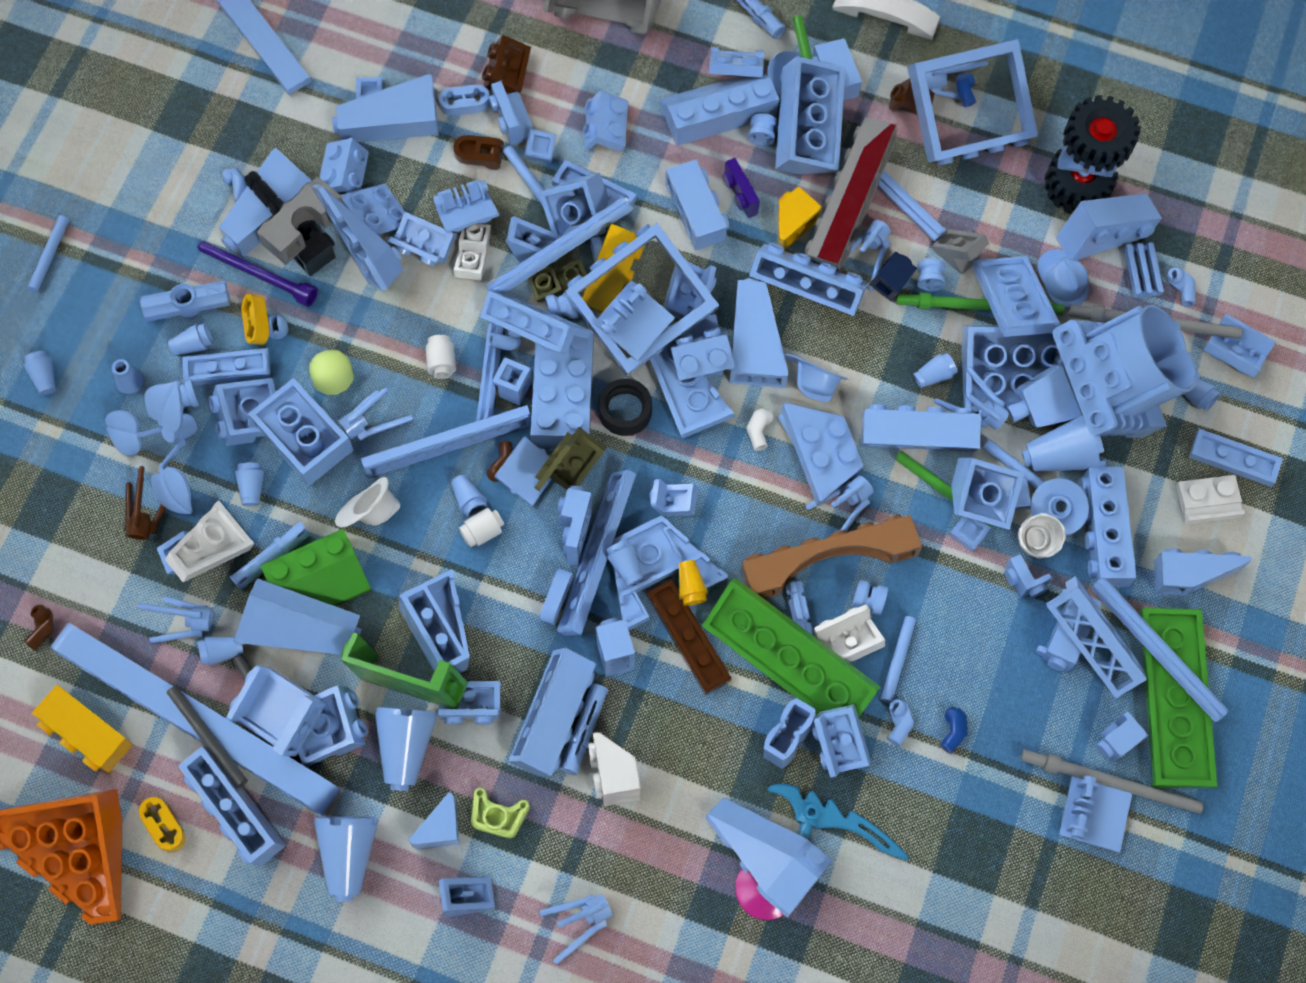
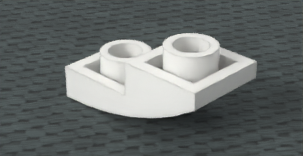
M477 223L461 231L458 242L459 251L454 267V277L482 281L491 225Z

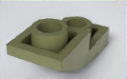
M578 259L556 270L553 266L535 273L528 280L536 301L539 303L545 302V296L555 295L559 297L563 295L565 290L569 288L567 284L578 275H581L583 278L588 273L583 261Z

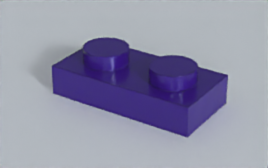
M736 158L725 161V170L722 178L726 187L733 190L738 208L741 211L744 210L748 218L758 215L760 200Z

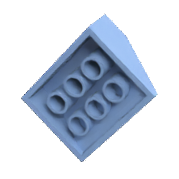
M962 325L961 355L964 408L973 409V412L980 411L979 407L966 398L967 393H970L983 403L988 400L993 402L967 372L968 367H971L992 392L1005 402L1003 407L1008 410L1007 406L1021 401L1017 390L1019 386L1055 364L1064 367L1069 380L1053 333L1003 337L998 325Z

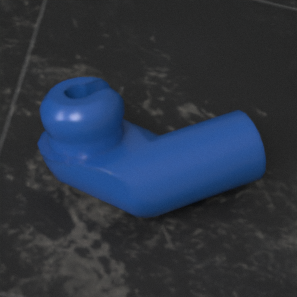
M971 73L960 74L956 78V90L964 108L976 103L971 87L975 84V79Z
M950 707L945 712L944 718L950 723V732L940 743L941 748L949 754H952L968 734L967 716L963 710L955 707Z

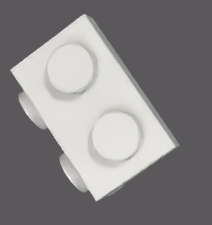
M867 604L858 608H852L845 614L832 620H825L814 628V636L849 663L885 647V639L872 621Z

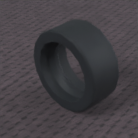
M618 379L610 382L602 390L598 399L599 418L603 426L611 433L620 436H632L641 432L649 424L652 416V397L648 389L638 381ZM620 394L634 395L642 403L641 414L631 421L617 420L609 412L608 405L610 400Z

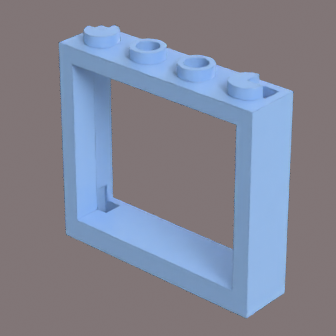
M1019 39L907 66L928 163L937 161L938 166L953 163V157L962 155L963 160L979 156V150L988 149L990 154L1005 150L1004 144L1012 142L1014 147L1030 144L1029 138L1038 136ZM1007 54L1022 132L941 151L925 73Z
M658 223L652 227L647 224L635 234L637 236L635 240L629 244L626 241L619 244L612 251L614 253L612 257L606 261L604 258L596 261L590 267L591 272L583 278L581 275L576 276L567 284L569 288L565 290L567 298L626 376L673 343L677 337L688 332L719 307L717 301ZM653 238H656L704 303L663 332L637 361L632 356L627 359L614 340L594 324L597 318L579 293Z

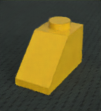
M799 186L792 192L787 191L778 201L777 244L785 248L784 251L813 227L821 216L822 206Z

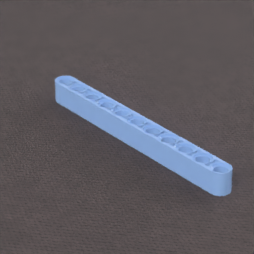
M66 624L50 646L51 650L203 743L167 695V691L173 687L171 684L74 625ZM182 692L235 764L315 813L324 816L340 791L336 785L289 756H281L272 750L273 747Z

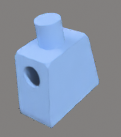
M1058 364L1049 367L1019 386L1017 390L1021 401L1007 406L1013 422L1028 417L1031 425L1034 427L1069 421L1082 416L1064 367Z

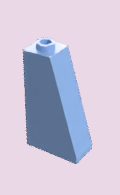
M427 74L337 105V117H332L334 134L339 133L341 140L353 138L357 142L438 135L435 88L432 74Z
M277 148L271 151L257 171L261 176V180H264L284 203L291 201L298 195L306 183L312 182ZM248 186L219 226L223 235L221 239L223 244L231 252L236 250L242 257L261 243L257 231L266 220L274 217L269 211L270 209L254 194V191Z
M753 278L738 280L732 342V356L735 368L730 369L729 383L786 388L788 368L767 284Z
M257 578L249 594L234 642L342 655L343 646L350 640L352 633L354 632L359 635L362 629L356 627L360 615Z

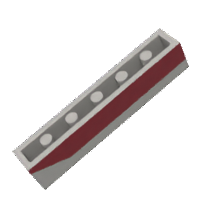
M866 116L862 125L857 126L855 130L852 149L848 148L845 153L843 170L838 171L836 174L833 194H828L825 201V213L823 217H819L816 221L813 241L809 240L805 248V255L811 258L810 261L821 264V262L829 263L837 268L836 271L841 273L880 182V177L885 170L897 141L895 124Z

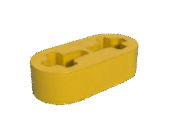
M246 294L241 305L246 342L264 345L269 337L265 298L261 295Z
M158 797L145 799L139 807V817L156 845L168 853L180 850L185 844L186 834L170 807ZM153 805L157 808L161 807L158 814L162 821L159 823L152 816L147 817L151 813L149 808ZM167 827L172 833H178L174 836L175 842L173 844L163 843L167 838L162 830L163 828Z

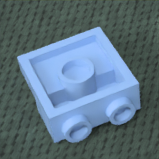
M272 378L215 385L212 396H209V408L211 413H217L219 421L216 422V434L219 439L224 438L226 446L252 443L256 437L265 436L249 417L248 413L276 392Z
M570 486L567 489L566 497L561 496L558 503V524H562L563 535L561 544H564L562 553L566 554L567 564L579 567L592 516L591 493L587 492L585 488Z
M336 685L314 695L325 702L326 705L299 751L300 761L303 766H310L333 755L341 756L366 745L364 736L367 735L368 731L364 721L360 718L358 719L355 708L359 707V699L353 690Z

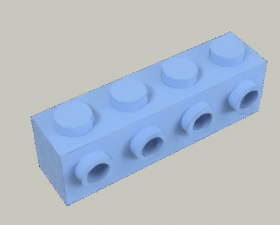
M776 243L764 244L757 251L749 276L852 316L859 309L868 285L867 282L862 281L863 278L860 275L851 272L847 274L836 271L837 268L829 263L821 262V264L810 261L811 258L798 252L791 254L784 251L785 248Z
M874 404L869 405V409H864L862 412L861 447L977 451L980 449L981 414L973 413V409L957 408L956 413L944 412L942 407H927V411H915V406H898V410H887L886 405Z
M1089 467L1083 477L1079 479V486L1085 491L1090 506L1089 515L1086 520L1088 532L1085 534V547L1087 550H1090L1091 560L1088 561V575L1090 578H1093V584L1101 578H1106L1113 587H1129L1136 579V569L1124 467Z
M567 648L553 650L508 762L539 777L552 776L561 763L560 754L562 748L572 735L571 726L574 718L582 710L584 693L594 680L593 671L596 663Z
M200 747L178 766L185 775L183 777L185 783L191 790L199 794L202 798L201 804L210 815L216 817L220 823L219 828L229 840H233L238 847V855L246 864L263 866L286 846L244 788L236 787L207 747Z

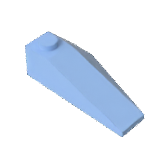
M318 184L312 186L367 283L381 291L386 290L403 271L399 263L402 261V258L394 246L390 247L323 186Z
M724 797L706 816L707 821L726 847L733 848L741 859L739 865L744 872L749 871L759 884L757 890L762 897L787 918L833 861L808 839Z

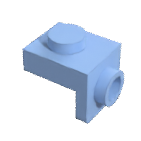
M655 479L653 489L650 492L651 507L662 516L694 515L698 488L694 484L667 485L661 479Z
M1021 554L1010 558L1004 567L1007 582L1010 586L1015 587L1020 598L1028 595L1034 598L1045 593L1048 590L1047 586L1052 580L1050 574L1034 580Z

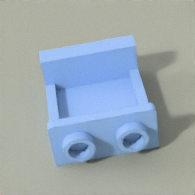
M256 665L247 674L245 685L239 695L231 702L230 711L226 719L242 724L274 745L272 750L281 756L296 757L326 703L271 667Z

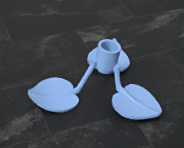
M179 381L157 384L147 389L144 402L149 416L158 421V428L141 432L139 431V422L132 413L125 410H116L106 416V430L115 448L127 456H133L140 452L142 448L140 437L162 433L163 438L167 442L176 443L160 464V473L152 475L151 486L155 497L164 507L179 514H191L194 511L191 506V492L186 477L177 468H166V466L178 450L186 445L184 439L196 433L197 424L192 416L183 414Z

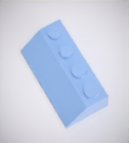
M796 56L783 67L776 170L798 175L839 171L845 82L844 67Z
M763 73L762 78L738 76L659 99V104L674 142L678 146L750 125L751 117L755 114L764 113L777 117L779 97L771 78Z

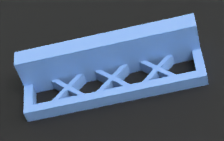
M490 290L488 291L480 316L549 349L566 355L568 354L573 336L589 338L591 332L587 328L514 296Z
M1074 576L1066 581L1067 590L1047 602V607L1115 698L1146 681L1147 677L1143 666L1077 577ZM1072 599L1077 605L1076 615H1063L1057 607ZM1081 612L1083 613V615H1084L1086 618L1080 617ZM1068 622H1073V623H1074V624H1073V628L1071 627V625H1070ZM1078 624L1091 625L1095 629L1093 639L1080 638L1077 635ZM1098 635L1101 637L1103 641L1098 640ZM1096 647L1110 649L1112 652L1110 662L1095 659ZM1113 670L1125 671L1131 679L1116 687L1111 680Z

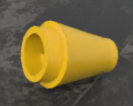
M696 560L679 563V599L683 600V605L691 606L706 602L708 590L696 565Z

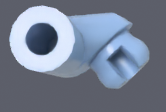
M231 167V170H223L222 177L225 184L233 183L234 199L237 202L247 185L239 169Z
M1178 267L1170 269L1167 275L1168 280L1172 286L1181 292L1182 305L1185 307L1194 306L1196 304L1194 278Z
M510 330L506 331L505 335L490 333L488 346L507 351L514 350L521 346V335Z
M896 699L889 706L895 727L887 739L893 745L900 747L912 729L914 720L908 705L902 700Z

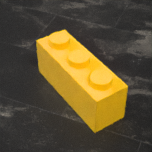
M611 223L596 261L604 258L605 261L614 255L612 251L624 241L629 244L637 238L636 233ZM645 245L585 289L582 299L591 310L602 314L622 291L624 285L626 286L632 280L635 271L630 268L634 259L639 261Z
M57 684L32 712L39 719V722L36 724L39 728L50 736L54 732L60 735L62 739L59 743L72 754L76 750L84 754L85 757L82 759V762L95 772L102 768L109 774L133 746L124 736Z

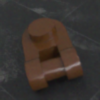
M463 135L453 145L454 155L460 163L485 166L492 170H497L501 166L502 159L499 156L503 152L504 141L499 138ZM482 149L489 150V154L481 153Z

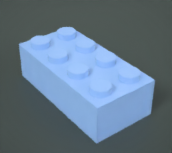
M593 331L590 332L589 338L573 336L567 355L558 353L541 344H535L530 435L531 442L538 448L555 449L567 432L573 435L578 427L590 435L594 356Z

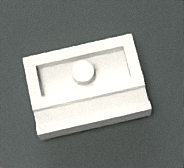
M1235 475L1180 481L1176 485L1181 509L1185 515V525L1242 518L1245 515V511L1242 510V499Z

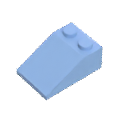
M294 378L248 413L253 422L308 487L354 451L349 437Z

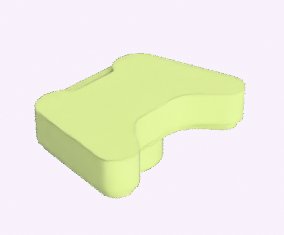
M477 788L474 791L471 824L476 830L511 839L517 835L530 810V806L526 800H520L511 807L492 803L488 799L486 791L483 788Z

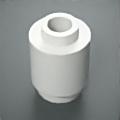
M434 335L428 338V344L425 346L428 373L436 379L449 378L456 371L454 344L447 335Z
M486 508L463 521L464 525L458 529L469 548L475 545L479 547L501 534L502 530L500 527L504 525V522L496 510L491 512L489 508Z

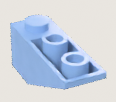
M1166 549L1154 560L1155 594L1186 596L1242 570L1251 561V556H1241L1238 552H1226L1222 555L1211 554L1207 550L1182 553L1180 549Z

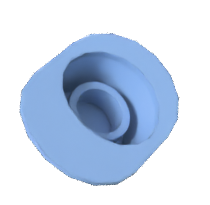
M1052 249L1043 253L1038 260L1037 269L1051 300L1056 304H1063L1065 308H1070V304H1083L1090 290L1088 273L1085 267L1078 260H1069L1061 249Z
M790 354L784 355L788 360L798 365V388L804 396L810 399L829 402L840 380H848L847 377L830 373L799 357Z

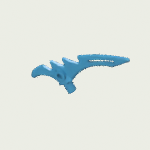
M778 783L768 788L769 792L777 793L791 803L795 811L796 822L800 823L798 835L809 840L812 828H841L863 836L875 845L880 852L906 861L909 859V856L898 844L866 818L854 811H850L845 818L834 800L829 799L824 807L814 791H810L807 797L803 799L797 786ZM859 824L881 838L889 846V849L871 834L861 829Z

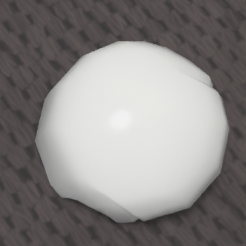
M1040 513L1026 519L1018 531V541L1021 549L1028 556L1037 559L1048 558L1058 553L1066 539L1064 526L1058 518L1045 513Z

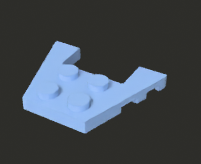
M662 515L614 538L612 543L614 545L628 539L630 545H634L643 579L627 586L626 582L614 568L622 620H626L628 631L649 621V615L637 592L679 572V563L696 560V565L707 590L728 581L727 574L722 569L719 570L703 552L698 551L689 542V539Z

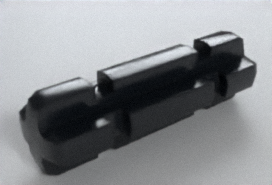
M251 171L244 177L246 185L254 191V194L275 216L280 211L284 202L277 197L278 195L264 180H261V176L257 172Z

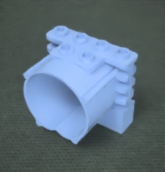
M1147 305L1143 308L1137 306L1106 323L1070 320L1053 330L1054 340L1087 428L1092 436L1118 435L1126 436V438H1143L1167 427L1159 405L1191 391L1196 384V379L1200 378L1194 361L1186 350V343L1180 330L1179 322L1174 321L1161 308L1155 305Z

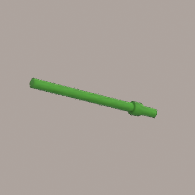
M919 292V295H896V305L918 306V309L930 310V307L991 311L987 299L931 296V293ZM1051 304L1055 314L1063 316L1064 305Z

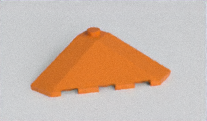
M117 789L0 810V850L8 847L20 857L16 862L32 877H36L39 874L52 884L48 890L66 905L72 901L84 911L81 918L87 923L97 924L121 919L122 815Z

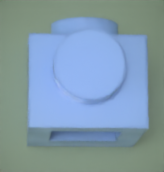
M504 357L492 380V383L498 386L499 397L520 406L532 383L531 368Z
M1127 711L1116 722L1101 732L1105 738L1096 744V748L1104 758L1110 759L1115 763L1145 739L1148 734Z

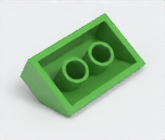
M344 528L260 565L267 582L333 606H338L372 590Z

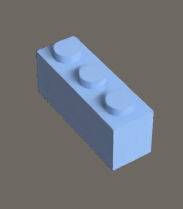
M697 159L666 169L665 184L695 251L726 241L727 229L730 228L726 214H721L718 208L719 200L714 190L711 191L708 186V174L705 168H700Z

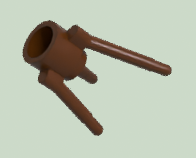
M140 466L138 469L134 512L131 482L126 483L125 536L136 540H149L150 533L157 534L158 524L166 510V507L161 504L153 521L150 520L149 514L140 512L144 484V466Z

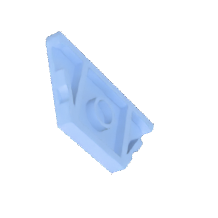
M784 403L780 410L816 505H822L835 491L837 492L849 479H852L862 470V461L844 416Z

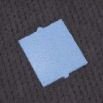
M523 437L494 477L510 489V494H516L527 504L533 506L551 481V478H548L540 491L534 488L539 482L535 476L549 456L546 454L545 449H539L530 440Z

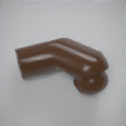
M503 441L498 444L500 457L487 470V477L493 482L499 481L494 476L513 451V445L510 441Z
M41 604L36 605L31 610L35 630L24 640L34 651L54 630L53 613L49 608Z

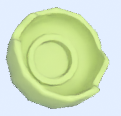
M324 350L316 354L309 364L310 378L314 388L323 394H339L347 390L353 382L352 364L347 355L339 350Z

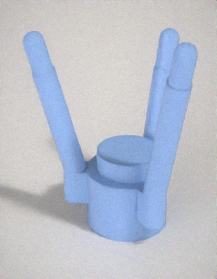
M972 62L925 73L928 89L935 93L934 96H945L960 100L958 93L941 89V87L947 85V74L987 66L988 62Z
M874 220L868 229L862 231L850 251L851 254L863 241L864 244L860 248L861 252H865L868 247L874 250L878 249V247L880 248L871 281L880 270L885 252L890 245L888 237L891 234V229L886 223L879 220ZM869 285V287H868V289H869L870 291H872V290L874 289V288H873L872 286H870V285Z
M968 367L967 372L993 402L988 400L983 403L970 393L966 394V398L980 408L981 425L985 428L990 425L997 430L1009 416V411L1003 407L1005 402L992 392L971 367ZM940 399L934 400L935 404L955 413L956 409L959 408Z
M385 387L380 392L375 390L353 411L338 420V422L350 439L357 436L361 441L369 435L412 421L414 416L409 415L365 430L364 427L369 424L362 414L388 393V388Z
M860 475L852 481L848 480L837 492L835 491L825 500L826 502L843 493L831 503L832 507L838 506L845 500L850 505H858L840 529L846 530V532L861 511L870 504L868 497L873 494L871 484ZM815 500L806 505L807 510L817 506Z
M164 597L163 601L187 610L152 604H138V608L142 610L185 616V627L191 628L189 631L149 638L150 643L187 637H203V631L210 632L212 629L213 608H207V605H196L170 597Z
M591 894L580 900L539 911L540 916H545L580 907V912L558 921L557 926L560 928L582 918L585 919L588 925L594 923L591 928L553 960L554 964H559L598 930L607 926L605 920L613 917L603 894L595 897Z

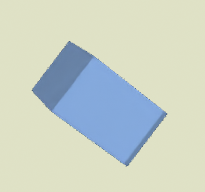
M513 216L510 221L506 243L518 262H523L562 236Z
M450 792L409 838V843L416 850L460 845L457 801Z
M491 877L442 878L439 880L442 908L447 918L495 908Z

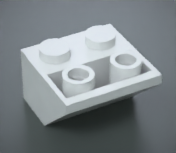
M593 733L594 743H588L591 768H598V773L593 774L596 798H603L604 806L639 801L641 787L635 757L601 733Z

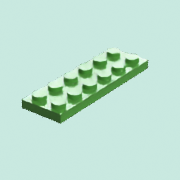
M736 577L730 581L702 625L794 697L814 708L817 714L821 711L855 704L859 718L881 688L872 679Z
M1142 608L1139 611L1140 616L1209 689L1202 609ZM1142 644L1143 667L1147 677L1145 693L1153 787L1214 789L1218 787L1212 719Z

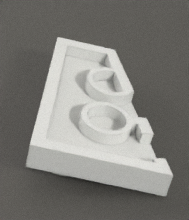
M218 500L212 509L199 520L197 525L168 553L165 561L182 582H185L250 551L255 543Z

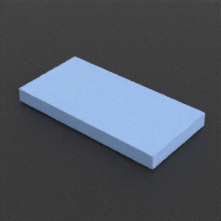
M1027 256L975 260L973 262L972 269L1003 337L1053 333V330L1061 325Z

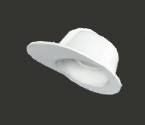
M382 477L369 488L349 500L338 512L335 519L336 526L340 528L348 527L357 521L377 526L393 516L400 509V502L388 489V478Z

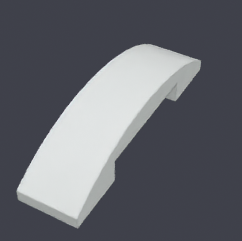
M835 0L832 10L857 17L859 12H863L908 26L907 33L932 40L940 16L915 0Z

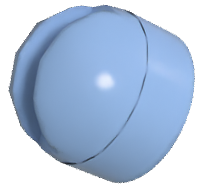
M280 315L269 316V337L272 339L285 337L289 330L285 318ZM274 322H277L279 329L277 331L273 329Z

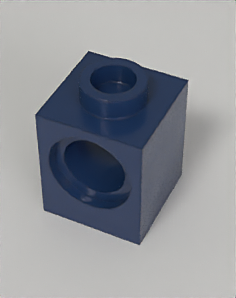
M895 251L869 285L891 301L902 290L917 270V267L912 264V261L907 256Z

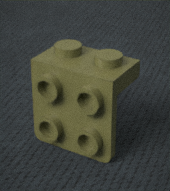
M580 427L577 428L573 435L567 432L535 476L539 482L534 488L540 491L548 478H551L566 490L570 486H579L607 447Z

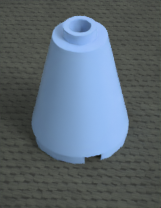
M1083 415L1026 443V450H1022L1025 466H1031L1033 471L1087 470L1089 467H1106V460L1100 461L1099 453L1104 452L1101 436H1092L1089 433Z
M377 707L375 717L384 783L390 784V790L409 791V785L416 784L437 719L436 712Z
M315 817L314 824L328 895H334V901H353V895H359L361 892L378 826V817Z

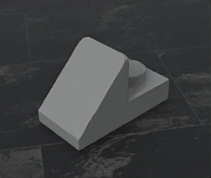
M949 229L931 247L934 252L955 270L963 274L973 265L975 260H979L981 251L989 244V241L985 234Z

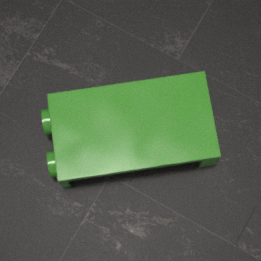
M353 632L350 640L344 644L341 661L361 680L449 709H458L468 682L451 663L439 660L431 681L427 682L374 665L378 654L357 633Z

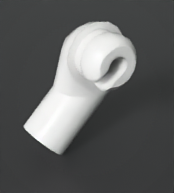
M762 408L753 413L747 425V432L754 451H761L767 448L768 444L764 437L763 429L773 420L771 411Z

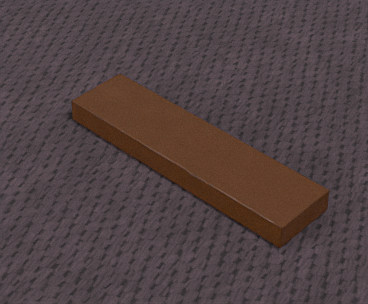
M671 578L647 591V598L704 694L707 695L732 680L731 676L689 606H684L683 600L679 599V589Z

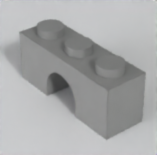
M318 176L312 182L306 183L298 195L291 201L285 202L280 211L273 218L266 220L257 231L262 246L285 265L306 247L301 232L297 230V227L302 222L314 220L325 228L332 223L312 186L315 184L323 186L344 205L342 196Z

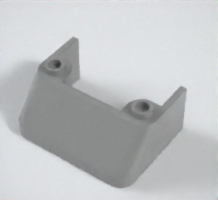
M544 0L542 12L554 11V16L561 18H570V14H582L622 22L631 26L632 32L646 34L653 28L660 0Z

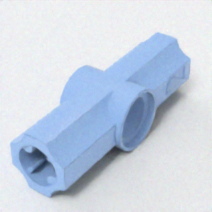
M224 280L193 287L189 284H178L171 291L141 296L140 303L144 319L148 322L179 315L183 318H193L200 311L230 306L231 301L228 287ZM190 299L187 303L181 304L183 300Z

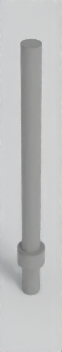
M1070 304L1069 315L1091 318V321L1094 322L1110 321L1126 313L1124 311L1105 309V306L1101 305L1088 307ZM1172 318L1174 321L1179 322L1181 331L1241 339L1242 328Z
M1023 749L1020 761L1043 767V771L1053 774L1060 772L1084 779V776H1092L1096 778V783L1198 814H1201L1204 804L1201 801L1061 760L1060 756L1047 753V755H1043Z

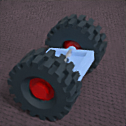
M1096 95L1094 101L1088 97L1084 99L1083 104L1079 102L1075 109L1072 110L1063 133L1065 136L1063 139V149L1060 148L1056 152L1055 157L1053 156L1044 179L1046 180L1044 184L1045 190H1049L1047 196L1049 199L1055 197V206L1059 207L1062 204L1065 206L1063 211L1069 213L1070 209L1075 210L1081 201L1110 198L1118 179V172H1115L1117 167L1122 166L1125 160L1129 159L1141 132V126H1137L1139 118L1138 116L1132 117L1134 110L1131 107L1124 108L1126 102L1120 100L1118 103H1115L1112 96H1108L1107 100H1102V95Z

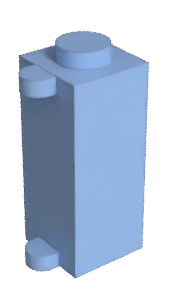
M1092 597V599L1100 608L1102 601H1099ZM1069 599L1065 602L1061 613L1063 615L1075 616L1077 605L1072 599ZM1081 612L1080 617L1086 618V617L1083 615V613ZM1057 621L1047 647L1038 646L1036 653L1042 656L1041 659L1048 662L1047 664L1051 668L1069 672L1076 664L1081 651ZM1068 622V623L1071 625V627L1073 628V624H1074V623H1073V622ZM1078 624L1077 635L1080 638H1087L1092 626Z

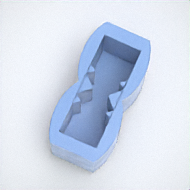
M798 698L792 700L785 707L781 715L780 724L776 725L767 735L763 758L781 769L790 764L796 755L798 743L802 742L812 729L815 709Z

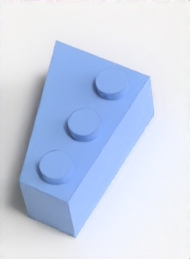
M1147 193L1081 201L1056 236V239L1067 258L1077 261L1150 236L1155 231V227L1162 217Z
M452 569L400 594L398 609L433 670L435 671L439 660L451 663L459 673H462L468 669L470 656Z

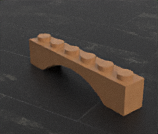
M898 514L888 517L883 523L874 525L873 522H868L858 526L857 530L847 533L846 530L836 531L830 534L829 538L822 540L810 538L803 541L800 546L793 548L786 545L764 556L761 553L750 555L745 558V561H742L740 571L745 585L762 598L767 599L780 595L786 584L800 571L821 560L842 555H861L892 564L917 557L922 549V544L911 515L902 517Z

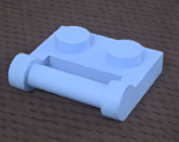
M711 47L709 73L762 78L764 51L756 50V53L723 51L719 50V47Z

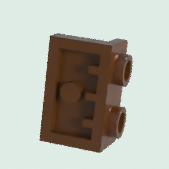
M502 35L496 43L492 42L487 52V57L490 58L489 64L486 65L482 73L483 86L489 91L491 84L502 81L506 92H519L520 94L531 46L505 35Z

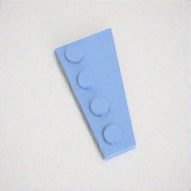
M671 344L650 359L682 439L735 417L734 412L720 397V394L704 375L679 381Z

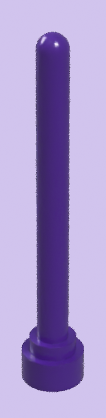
M202 241L198 244L200 252L293 294L296 302L305 307L312 306L317 298L318 288L307 282L303 284L293 283L207 242Z

